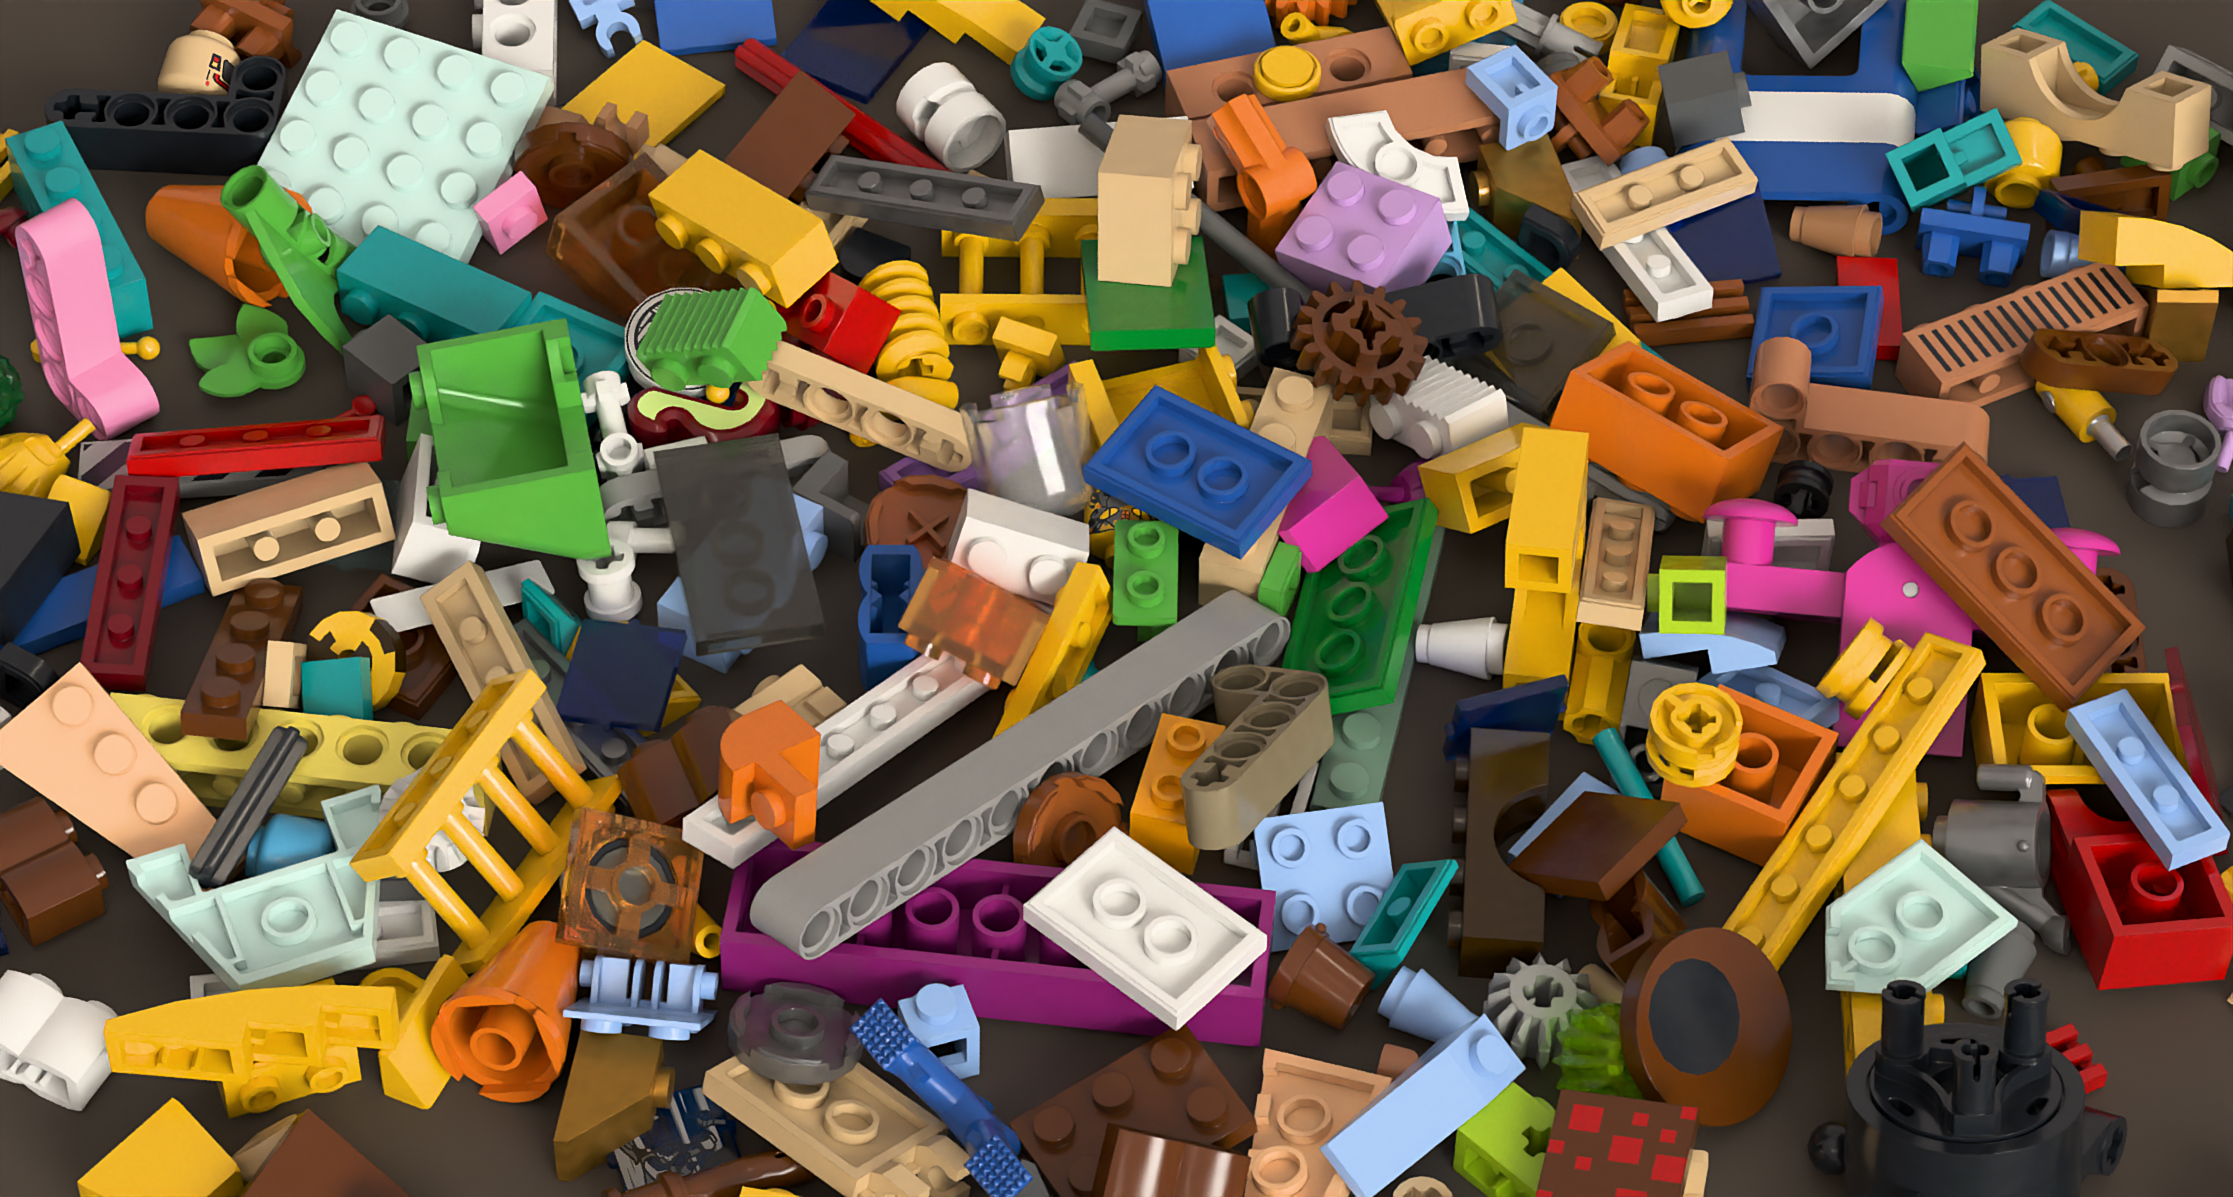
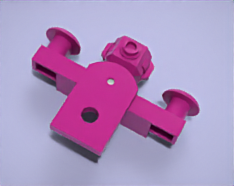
M1897 459L1876 460L1867 469L1851 478L1848 512L1861 524L1862 529L1875 543V550L1867 553L1855 562L1845 573L1772 566L1775 528L1798 526L1796 516L1783 506L1765 500L1737 498L1717 502L1709 506L1702 515L1704 519L1723 522L1720 556L1727 557V611L1773 615V618L1840 624L1838 656L1846 649L1857 632L1871 617L1884 626L1883 635L1892 642L1901 639L1912 649H1914L1925 631L1972 646V636L1990 638L1879 525L1940 463ZM2051 528V531L2095 575L2097 556H2117L2121 554L2118 545L2100 533L2080 528ZM1874 672L1870 679L1874 681L1877 674ZM1884 691L1881 692L1857 721L1844 712L1845 703L1839 700V720L1831 726L1832 731L1839 733L1837 747H1847ZM1967 693L1925 755L1962 757Z

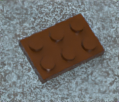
M1186 1024L1177 1031L1172 1028L1168 1029L1008 1123L1009 1128L1016 1131L1020 1139L1021 1151L1029 1162L1036 1165L1042 1181L1054 1197H1090L1107 1123L1139 1128L1228 1149L1258 1132L1255 1117Z

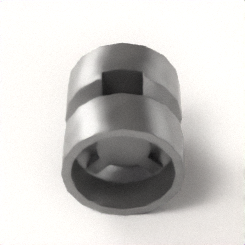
M2186 410L2162 411L2155 413L2144 422L2140 431L2135 451V461L2131 468L2126 489L2127 502L2136 515L2148 523L2168 528H2179L2193 524L2203 515L2213 483L2211 480L2216 471L2222 448L2220 434L2211 422L2201 415Z

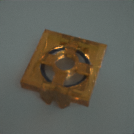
M580 807L574 810L564 880L561 886V901L555 942L583 948V953L590 959H595L597 954H603L605 956L631 958V964H635L637 958L645 959L646 962L656 964L657 960L665 961L668 967H670L671 963L689 964L704 852L682 840V829L587 807Z

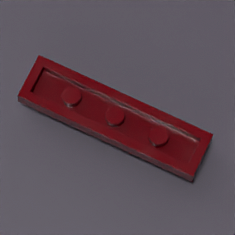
M115 475L80 663L87 668L104 689L146 691L181 497L179 478Z

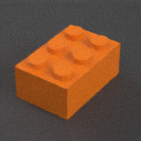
M1630 341L1570 371L1549 428L1563 431L1589 433L1588 462H1595L1613 472L1624 486L1632 490L1648 492L1669 504L1670 510L1678 517L1702 524L1706 523L1707 519L1702 518V515L1709 506L1724 500L1748 498L1759 492L1784 431V427Z

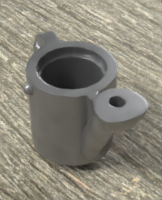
M1980 764L1976 773V783L1980 790L2019 791L2021 794L2019 801L1953 800L1948 816H1937L1935 820L1932 848L2017 920L2039 932L2044 944L2057 953L2068 955L2072 941L2070 918L2067 915H2060L2044 897V887L2049 877L2052 858V824L2049 808L2046 803V780L2040 772L2033 770L2030 765Z

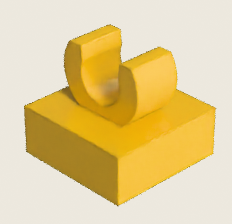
M1001 316L992 339L1000 363H1002L998 375L1000 378L1006 379L1003 385L1005 391L1016 394L1034 384L1036 375L1046 377L1064 366L1066 359L1058 335Z

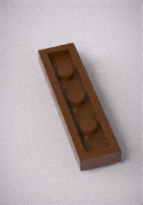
M257 579L247 583L245 587L235 590L180 712L182 735L247 741L263 704L268 640L290 641L303 610L302 586L282 585L273 579Z

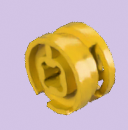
M1872 617L1857 632L1854 639L1838 656L1815 688L1827 699L1835 696L1845 703L1844 712L1856 721L1873 704L1913 650L1901 639L1892 642L1883 635L1884 626ZM1875 672L1877 674V677L1873 681L1870 679V677Z
M1693 682L1677 684L1664 690L1653 702L1650 713L1649 730L1645 745L1648 763L1659 776L1676 785L1691 788L1711 786L1725 779L1735 767L1743 724L1739 706L1729 694L1712 685ZM1659 755L1665 758L1667 765L1659 758ZM1680 770L1685 771L1689 774L1681 773Z

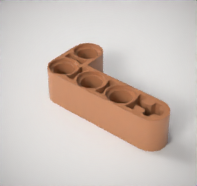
M1774 337L1759 345L1755 355L1748 408L1784 427L1771 462L1787 464L1795 460H1807L1816 462L1826 469L1861 473L1876 460L1897 459L1941 463L1964 441L1987 464L1990 419L1985 410L1979 406L1961 401L1810 383L1812 357L1811 351L1804 343L1790 337Z

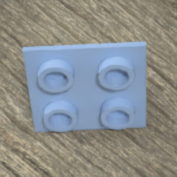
M1383 802L1264 818L1253 830L1254 840H1250L1249 848L1253 866H1258L1261 889L1276 891L1272 952L1289 950L1301 932L1310 923L1314 925L1324 923L1329 938L1335 943L1357 940L1394 879Z
M597 954L595 961L583 959L580 968V986L591 987L590 997H583L563 1010V1017L581 1019L580 1029L584 1031L621 1033L622 1026L638 1024L648 1025V1036L652 1038L689 1040L690 1033H698L718 1017V1010L703 1009L704 999H716L718 973L706 972V965L671 963L667 1001H663L666 963L665 961L657 960L651 1000L643 999L646 961L645 959L637 958L630 998L628 997L631 958Z

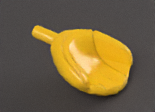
M85 417L55 443L47 434L20 432L1 435L0 491L47 498L60 474L66 475L71 461L65 454L96 429L94 425Z

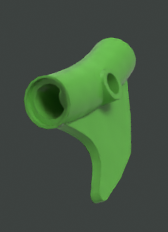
M251 165L240 169L229 178L221 191L220 201L222 206L259 241V248L265 262L276 272L295 306L317 331L343 355L342 346L348 343L352 337L339 318L334 305V295L339 293L336 270L357 247L329 229L318 214H311L299 205L264 168ZM329 252L327 260L323 263V258Z

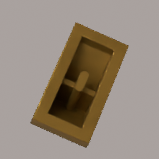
M2135 287L2149 304L2142 337L2154 340L2166 347L2178 362H2204L2219 303V291L2200 288L2161 289L2155 287Z

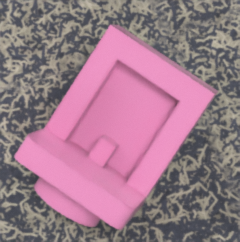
M519 171L513 177L511 176L509 180L473 206L483 231L482 235L500 255L548 220L536 187L522 171Z

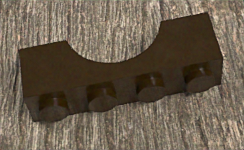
M1471 727L1469 754L1456 753L1454 792L1466 793L1465 805L1454 804L1451 843L1464 844L1463 857H1451V859L1457 862L1459 867L1449 882V896L1461 897V909H1449L1446 948L1459 950L1458 977L1493 979L1494 973H1506V968L1510 965L1513 957L1530 966L1539 952L1542 955L1545 888L1535 885L1514 873L1501 859L1497 849L1509 837L1531 828L1545 813L1549 782L1550 733Z

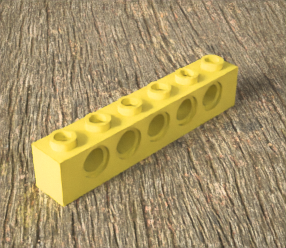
M110 693L112 699L205 806L225 808L272 730L277 726L284 728L295 727L300 731V736L308 742V748L269 813H284L324 819L321 801L373 785H379L383 798L397 778L401 779L413 774L423 767L452 730L418 726L409 722L391 723L354 719L344 715L326 716L289 712L280 708H260L247 741L182 735L180 712L186 700L160 698L151 694ZM499 750L496 754L499 757L497 766L502 771L501 752ZM475 783L473 784L474 796L480 807L485 808L483 833L485 834L484 836L488 837L495 804L479 785Z

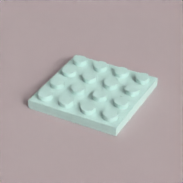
M337 9L257 166L264 168L282 187L301 194L312 208V212L318 214L329 229L356 247L365 240L377 225H380L468 264L483 234L473 206L510 179L514 169L516 144L527 132L535 129L554 90V86L549 76Z

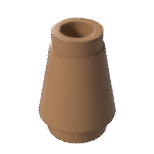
M1867 204L1796 206L1790 222V240L1800 242L1803 245L1834 256L1875 257L1882 235V214L1869 211Z

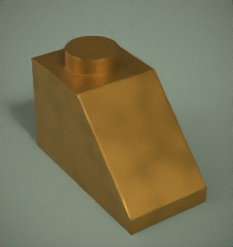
M1548 134L1535 141H1528L1509 151L1499 142L1479 145L1477 171H1471L1469 175L1470 193L1476 207L1483 206L1488 220L1493 226L1505 235L1518 240L1523 215L1534 203L1568 221L1575 228L1581 240L1582 224L1570 207L1573 192Z
M581 1030L553 1139L557 1180L572 1182L616 1156L614 1151L638 1136L642 1141L653 1134L655 1114L658 1113L656 1109L670 1108L675 1084V1069L665 1067L663 1039Z

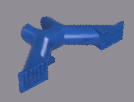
M881 997L849 1028L881 1068L899 1077L941 1118L966 1148L970 1157L964 1164V1167L990 1197H1015L1033 1179L1032 1175L1017 1159L1021 1151V1142L1016 1131L1005 1125L993 1113L994 1106L992 1103L971 1090L907 1029Z

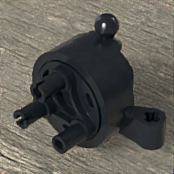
M2021 978L2006 984L2004 987V1028L1973 1023L1924 1025L1926 988L1915 981L1895 980L1887 984V989L1883 988L1881 1039L1861 1052L1848 1071L1846 1079L1845 1123L1828 1121L1818 1126L1812 1132L1807 1148L1810 1160L1819 1170L1825 1174H1843V1179L1852 1197H2080V1185L2087 1175L2109 1176L2116 1169L2126 1143L2127 1121L2125 1117L2085 1106V1086L2078 1070L2070 1060L2046 1042L2047 1006L2050 1000V992L2047 987L2041 988L2042 983L2039 981Z

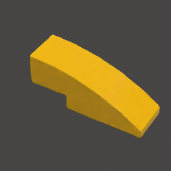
M1625 3L1610 49L1607 67L1612 73L1614 81L1600 92L1598 101L1608 113L1628 98L1636 102L1649 117L1650 123L1633 143L1635 146L1641 147L1652 146L1664 100L1658 65L1673 62L1680 25L1675 24L1664 13L1663 9Z
M2081 210L2078 259L2113 266H2126L2125 277L2130 283L2155 288L2233 287V251L2212 238L2180 225L2114 212Z

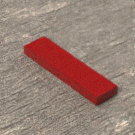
M381 415L135 434L132 437L126 458L128 475L182 477L383 461L387 438L385 418Z

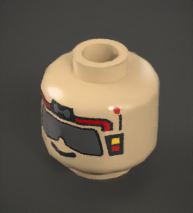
M208 30L192 31L189 35L176 38L170 44L158 77V92L227 96L232 73L236 65L241 62V59L236 51H234L231 41L224 36Z

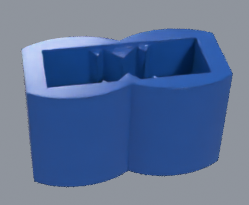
M868 545L860 559L858 658L859 677L866 692L922 655L923 564L921 556L914 545Z

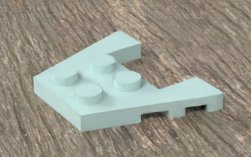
M377 784L321 801L324 820L330 829L336 852L203 892L198 880L188 874L191 860L183 843L127 860L126 865L132 886L232 992L248 989L301 986L375 963L380 879L365 882L349 865V862L378 826V812L383 799L380 787Z

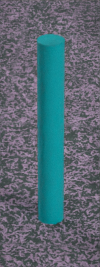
M1608 728L1595 735L1592 741L1623 796L1654 799L1615 728ZM1674 836L1655 856L1682 906L1688 907L1701 901L1706 896V892Z

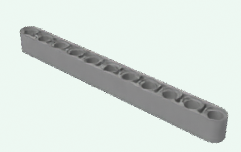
M1237 590L1223 593L771 877L756 893L751 904V924L803 959L813 960L822 956L1014 832L1019 812L1036 787L1050 776L1067 771H1075L1099 777L1153 742L1162 713L1190 718L1214 703L1211 679L1220 670L1241 664L1271 666L1278 660L1289 641L1291 632L1290 622L1286 617Z

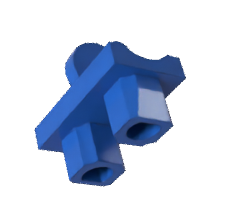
M1977 185L1974 186L1971 202L1948 199L1946 211L1922 207L1915 248L1921 249L1922 273L1939 278L1953 277L1957 255L1981 259L1978 281L1984 285L2002 288L2009 287L2016 266L2023 263L2031 224L2006 220L2007 208L1984 204L1987 187Z

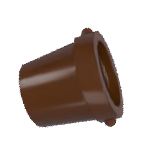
M1310 923L1295 940L1281 962L1268 988L1266 997L1272 1001L1271 1006L1274 1010L1290 1007L1337 1030L1343 1031L1365 1000L1376 974L1333 942L1326 932L1324 923H1317L1316 925Z

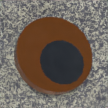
M1716 927L1684 929L1672 932L1654 942L1642 954L1633 967L1623 991L1619 1017L1623 1056L1632 1080L1647 1101L1698 1107L1699 1127H1721L1740 1123L1750 1118L1772 1098L1782 1081L1789 1061L1792 1042L1791 1012L1785 988L1776 969L1767 956L1749 939L1731 930Z

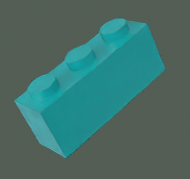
M377 225L336 270L342 313L360 324L371 326L389 314L427 344L512 328L532 302L531 292L380 225Z

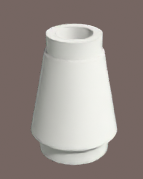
M1495 617L1433 623L1432 625L1420 624L1416 635L1417 662L1429 663L1433 666L1490 681L1493 674L1503 675L1510 624L1497 623Z

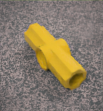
M1581 622L1578 628L1574 665L1563 722V730L1573 734L1579 743L1594 745L1592 741L1594 736L1608 728H1615L1619 734L1637 630Z

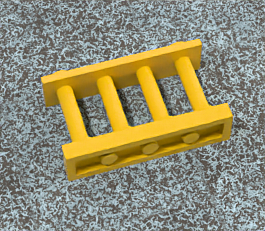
M1044 198V204L1019 242L941 230L942 257H959V294L940 293V321L942 322L944 338L947 340L948 345H994L992 336L1002 316L1056 334L1061 345L1090 346L1082 265L1081 295L1044 294V257L1081 258V240L1098 239V198ZM984 257H1020V294H983Z
M531 668L493 678L488 682L349 862V865L365 882L392 876L397 878L406 877L462 940L461 944L452 954V957L455 958L466 974L478 971L515 937L590 834L601 828L613 816L616 810L613 803L624 790L617 774L584 781L532 721L534 712L531 708L547 687ZM512 737L567 801L550 825L547 824L497 766L499 757L496 754L508 738ZM475 783L479 785L532 846V849L515 871L511 869L462 813L464 804L461 800ZM439 830L444 832L498 893L480 918L473 913L426 860L428 851L425 847Z

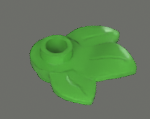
M244 304L241 307L237 316L235 335L194 338L189 341L190 351L197 367L206 373L199 382V389L217 397L243 396L258 388H285L297 382L304 374L306 368L304 352L294 339L289 336L286 321L279 315L259 306Z

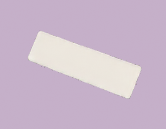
M539 560L485 572L503 607L522 602L521 582L528 578L550 593H555ZM436 584L375 598L370 601L375 615L387 620L397 632L430 625L433 623L419 597Z

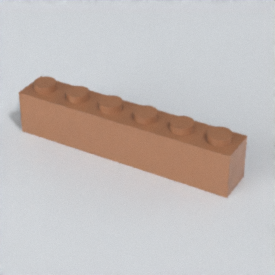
M1467 67L1263 107L1287 148L1291 146L1298 148L1309 160L1316 177L1317 189L1336 161H1339L1332 149L1325 129L1327 119L1331 117L1386 110L1395 131L1411 146L1433 156L1457 157L1458 164L1478 160L1479 145L1499 142L1500 119L1466 85ZM1209 117L1192 121V144H1201L1202 147L1200 177L1198 181H1193L1199 198L1215 212L1244 206L1237 189V171L1207 124Z

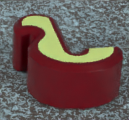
M742 382L732 407L655 386L636 393L627 405L629 435L637 443H642L643 450L705 436L711 456L776 442L780 434L779 404L757 394L747 382Z

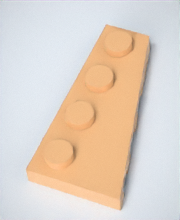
M80 662L0 729V766L7 769L133 858L184 843L189 858L192 861L217 821L213 814ZM245 852L226 884L245 868L247 857ZM209 887L208 889H203V888H201V891L206 892V891L212 890L213 888H210V887Z

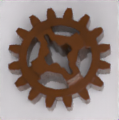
M1354 280L1349 292H1345L1334 281L1330 282L1325 295L1314 290L1306 306H1301L1292 326L1295 329V333L1290 341V348L1302 351L1296 363L1298 369H1313L1316 372L1311 382L1314 388L1328 383L1334 387L1332 399L1339 401L1347 392L1354 395V400L1358 407H1364L1369 395H1374L1376 400L1383 406L1389 403L1394 392L1401 396L1406 395L1413 380H1417L1426 359L1422 355L1428 345V338L1416 335L1422 323L1419 317L1405 318L1402 312L1407 302L1400 299L1390 304L1384 300L1386 294L1385 288L1379 286L1372 295L1364 292V287L1360 280Z

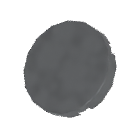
M773 983L765 985L763 994L750 997V990L741 995L730 1010L727 1028L728 1046L740 1063L761 1076L783 1083L814 1085L837 1080L854 1069L862 1056L863 1045L849 1029L860 1016L856 1010L854 1016H852L843 1009L845 1000L829 990L806 983Z

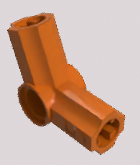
M1242 94L1213 112L1207 120V124L1237 171V189L1244 206L1248 210L1247 238L1278 262L1275 249L1302 212V201L1312 197L1316 192V177L1309 160L1303 152L1296 147L1291 146L1287 148L1255 94Z

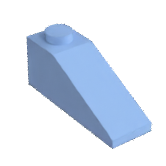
M1483 1014L1438 1040L1319 1149L1356 1197H1373L1484 1108L1520 1075L1526 1067L1488 1017Z

